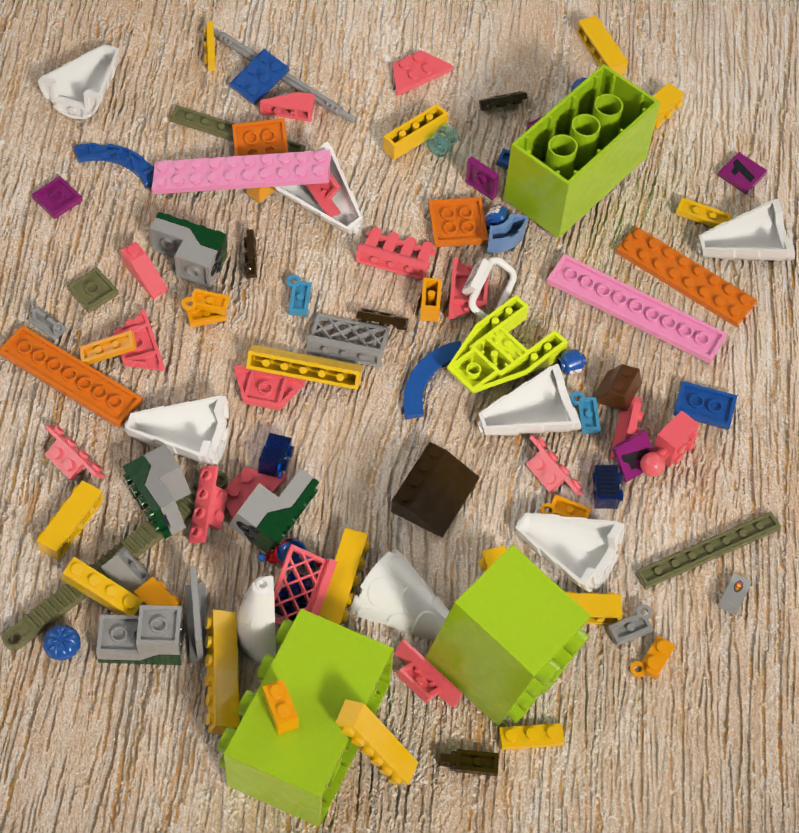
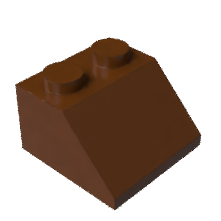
M621 364L607 371L593 396L596 397L597 403L627 411L642 384L640 369Z

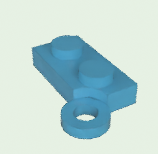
M289 275L286 279L287 286L292 288L289 315L307 317L312 282H303L299 276ZM291 280H296L297 282H296V283H291L290 281H291Z
M578 391L571 393L570 400L572 405L578 406L581 434H599L601 427L596 397H585L583 393ZM574 397H579L581 400L576 401Z

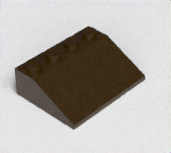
M429 442L392 499L391 512L443 538L480 477L450 452Z

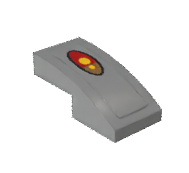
M733 573L718 607L737 615L752 581Z

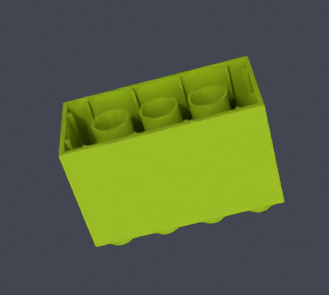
M603 64L511 144L504 200L559 239L647 158L660 101Z
M512 544L455 601L425 658L497 726L507 717L517 723L529 711L541 694L544 695L558 680L559 675L568 667L569 662L590 638L582 628L588 622L591 615Z
M300 609L294 622L289 619H285L282 622L276 636V642L281 644L276 656L266 654L257 672V678L262 679L257 692L247 690L243 695L237 711L243 717L237 730L228 726L224 731L218 745V751L223 753L219 766L225 769L227 786L320 827L359 749L358 746L351 743V739L341 732L342 729L335 723L345 699L362 702L374 715L376 714L391 683L394 648L304 609ZM283 679L298 715L299 728L278 735L263 698L262 686Z

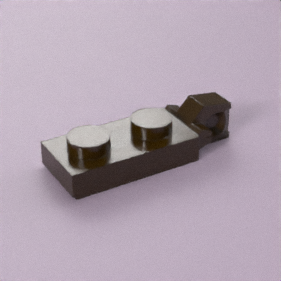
M523 91L493 96L479 100V107L481 111L491 110L495 105L496 107H504L509 102L513 104L523 103V100L528 99L527 93Z
M249 229L246 230L247 237H244V247L247 248V252H244L245 263H248L244 270L247 279L257 278L258 269L256 238L254 230Z
M360 308L356 317L364 323H372L374 321L386 327H389L391 324L397 330H407L409 318L365 308Z
M457 749V751H451V754H440L439 766L450 767V771L489 776L498 775V753Z

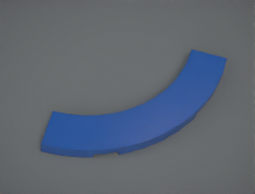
M87 143L73 146L79 163L107 161L119 164L132 171L141 180L145 189L152 187L154 166L144 160V157L138 153L113 144L96 145V143Z
M460 341L452 342L433 350L415 366L404 390L403 410L405 420L424 416L422 399L425 387L435 375V372L441 367L449 365L461 347Z

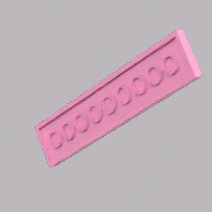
M330 150L155 161L152 192L153 194L329 183Z
M566 254L562 256L547 278V284L711 364L727 337V333Z

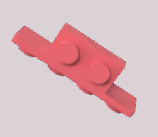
M331 172L329 183L304 185L322 207L325 214L330 217L340 215L341 211L332 201V198L342 187Z
M635 396L627 411L620 410L612 447L640 431L637 423H641L644 413L640 411L642 398ZM611 448L609 458L612 460H616Z
M46 425L45 429L56 441L45 453V456L69 479L74 480L84 467L95 477L104 478L106 476L101 471L102 467L91 462L88 459L90 456L85 451L79 450L76 447L77 443L73 439L64 435L63 429L57 425Z
M531 435L529 438L540 451L526 465L544 487L552 493L566 481L576 494L582 496L584 493L580 490L581 484L575 478L573 480L568 475L570 471L563 464L560 466L557 462L558 457L556 454L545 448L546 442L540 436L537 438Z
M217 466L201 467L188 539L189 543H205L208 527L222 530L228 491L216 486L219 469Z
M405 639L402 640L395 651V655L406 666L401 668L396 676L425 703L439 695L454 708L463 693Z

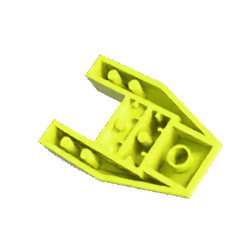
M515 295L474 326L447 366V370L474 394L552 365L560 357L561 352L566 351L568 341L554 330L527 350L509 333L527 319L529 306Z

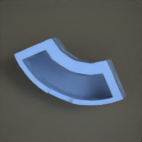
M510 214L504 223L490 226L487 253L505 252L518 245L525 235L528 216Z

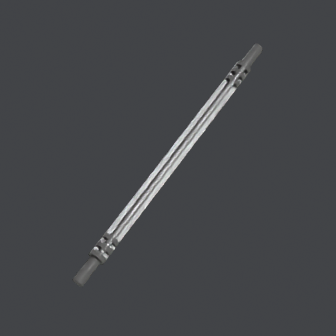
M214 28V36L219 38L220 42L250 61L258 55V53L227 33L220 32ZM287 73L281 79L301 93L314 94L315 102L335 115H340L351 123H354L356 117L345 111L342 106L293 75Z

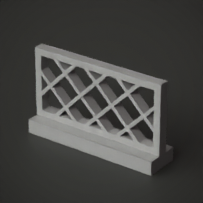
M318 313L311 335H309L307 340V353L380 368L390 328ZM320 320L328 322L329 325L322 327ZM345 325L347 328L340 330L337 326ZM333 328L337 332L332 335H329L327 333V330ZM360 328L366 332L358 334L356 330ZM352 332L354 337L347 339L345 334ZM377 332L385 333L379 338L374 335ZM322 333L325 336V338L318 337L315 335ZM370 336L373 340L366 343L363 338ZM338 337H341V338L343 339V341H338V340H333V339L338 338ZM359 341L362 345L353 344V342ZM377 344L380 349L372 348L370 346Z
M190 566L191 585H185L190 660L191 663L205 662L207 648L204 646L205 637L207 636L204 620L208 617L206 586L205 584H198L196 566Z

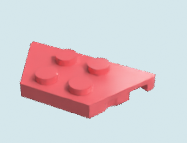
M422 50L394 62L392 69L396 95L399 96L452 71L453 66Z
M455 257L453 260L448 319L473 313L468 304L470 295L466 296L462 293V290L474 266L470 264L466 266ZM489 275L476 300V306L480 310L486 309Z
M142 309L140 315L134 319H129L125 322L124 326L119 327L113 332L114 335L132 330L135 334L137 350L120 355L123 366L164 371L165 366L146 310Z
M238 365L234 366L243 404L280 411L306 384V380L246 369V367Z
M245 467L224 489L228 491L226 508L230 517L234 518L259 483L274 494L287 480V475L282 473L276 475Z

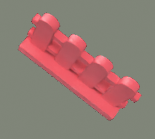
M377 227L373 228L371 232L367 231L366 237L368 239L366 243L359 244L357 248L356 262L423 280V277L427 278L428 268L431 265L429 259L431 255L435 256L436 250L433 249V243L425 242L423 246L416 245V239L413 237H408L405 241L399 240V234L396 232H391L388 236L382 235V230ZM379 241L385 242L383 248L377 247ZM396 246L402 247L400 253L394 252ZM413 251L419 252L417 258L411 257Z

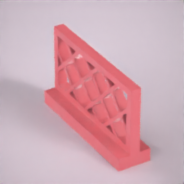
M293 544L289 546L274 587V603L275 600L277 601L274 607L279 606L283 615L281 618H275L276 625L281 626L283 619H289L288 617L295 614L298 615L300 609L295 599L303 595L307 605L302 609L319 616L337 561L332 559L326 560ZM292 553L300 554L303 562L294 565L291 558ZM313 560L321 564L319 571L314 573L308 563ZM304 564L309 575L300 578L296 567ZM292 569L296 580L288 583L285 578V572ZM310 577L313 588L306 591L302 580ZM298 582L302 593L294 596L289 585ZM282 588H286L290 597L284 601H281L278 595L279 590ZM291 601L295 612L287 615L283 604Z

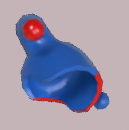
M294 538L286 539L274 551L267 554L260 553L258 560L260 562L278 563L282 566L291 544L306 551L307 549L300 540ZM292 553L291 558L294 565L303 562L300 554ZM314 560L308 562L310 568H319L321 565Z

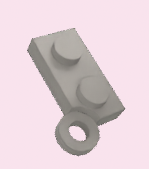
M646 604L639 605L636 609V615L608 626L607 630L616 646L653 632L654 628L649 621L652 616L650 606ZM646 610L648 614L642 615L640 611Z

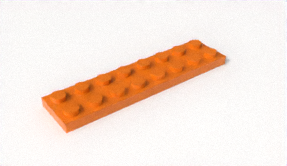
M637 226L616 248L615 253L735 327H738L757 303V299Z
M23 325L0 348L1 357L119 429L128 420L130 413H134L143 402L141 396Z

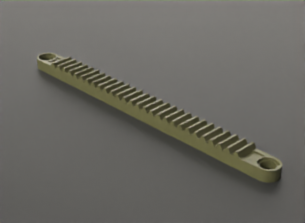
M218 471L217 478L223 479V483L216 486L225 489L228 486L227 475L222 471ZM197 483L192 488H189L191 494L176 501L183 521H186L193 515L198 488ZM145 521L144 525H140L138 530H134L131 535H127L125 540H121L118 545H114L112 550L109 549L105 555H101L99 560L96 559L94 564H89L88 566L109 578L101 566L110 560L123 546L137 559L164 537L161 533H156L152 526L153 521ZM63 584L62 588L57 589L55 594H50L48 599H44L42 604H37L36 608L31 609L29 614H24L20 621L4 633L3 641L6 648L12 651L21 649L88 596L69 584ZM12 635L20 637L19 641L14 644L8 640Z

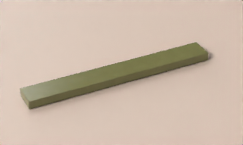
M176 105L170 116V122L234 142L232 124L235 123ZM287 140L289 153L305 152V145Z
M770 511L638 569L635 575L646 590L779 531L781 525Z

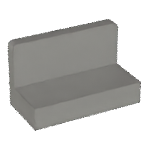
M125 546L119 549L110 560L101 566L102 570L112 581L131 593H134L137 588L150 578L148 572Z

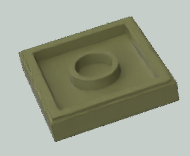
M97 267L67 285V290L88 313L119 295L117 288Z

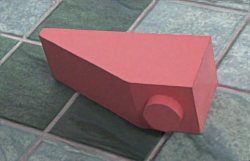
M296 92L260 100V114L310 122L312 120L315 108L314 94Z
M136 241L120 250L122 263L152 299L168 291L166 284L151 260Z

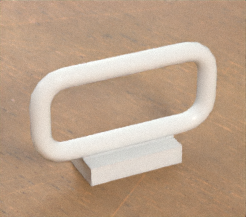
M499 257L489 258L488 261L483 258L476 263L462 290V293L466 296L470 295L468 301L469 308L480 319H484L488 315L476 306V300L492 266L497 264L510 275L495 310L507 302L516 283L517 274L515 269Z

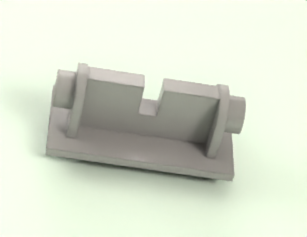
M33 307L31 309L32 316L28 319V322L54 341L68 330L66 326L40 307Z

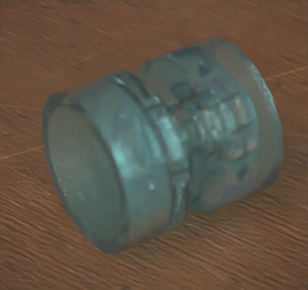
M443 124L429 138L427 146L433 154L443 157L458 142L459 134L451 125Z

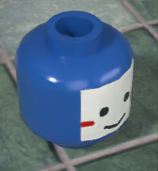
M500 205L491 207L485 217L486 226L490 229V226L504 223L510 215L507 208Z
M578 349L563 351L560 357L557 358V364H559L561 372L565 375L577 374L583 371L584 365H586V357Z

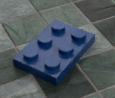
M263 49L229 85L255 106L290 70L286 64Z
M682 381L673 415L677 416L683 411L696 422L729 430L738 395Z

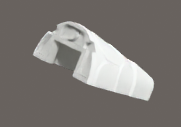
M105 44L81 55V57L64 64L62 67L43 75L38 80V83L46 100L50 99L57 111L70 118H89L98 110L106 90H108L110 81L114 77L120 58L119 48Z
M325 142L315 151L330 150L331 152L330 172L342 187L332 198V201L341 211L340 215L330 217L325 214L322 207L304 185L276 186L274 189L283 196L300 204L306 210L320 216L327 223L348 234H356L362 228V216L353 192L348 187L343 170L339 166L333 148L328 142Z
M779 199L771 200L699 235V243H696L698 254L702 253L703 257L773 261H791L795 259V249L791 237L788 238L785 231L783 211Z
M559 364L550 366L478 413L481 420L477 422L480 433L484 432L485 435L518 436L520 433L541 434L544 432H567L581 429L579 417L575 407L572 406Z
M215 396L130 413L128 421L125 422L124 429L129 437L155 448L165 444L169 451L176 455L179 454L208 465L217 464L224 454L228 439L229 428L226 427V418H229V408L226 396Z
M525 513L515 526L517 535L540 556H544L575 584L588 592L599 589L609 576L619 553H616L618 551V544H622L624 535V524L617 521L563 517L557 514Z
M396 549L392 551L393 553L389 551L377 562L361 584L360 596L356 595L354 597L350 612L363 619L411 632L415 636L435 640L450 611L440 597H436L423 577H420L404 555Z
M262 576L255 579L246 591L237 612V644L243 654L245 653L252 661L261 664L266 654L276 656L273 576Z

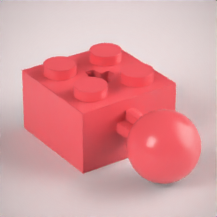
M683 411L675 416L657 434L653 452H649L642 457L640 467L643 473L650 477H656L664 471L665 465L670 468L674 463L678 464L683 458V454L686 451L690 452L695 446L694 440L699 435L697 431L700 424Z

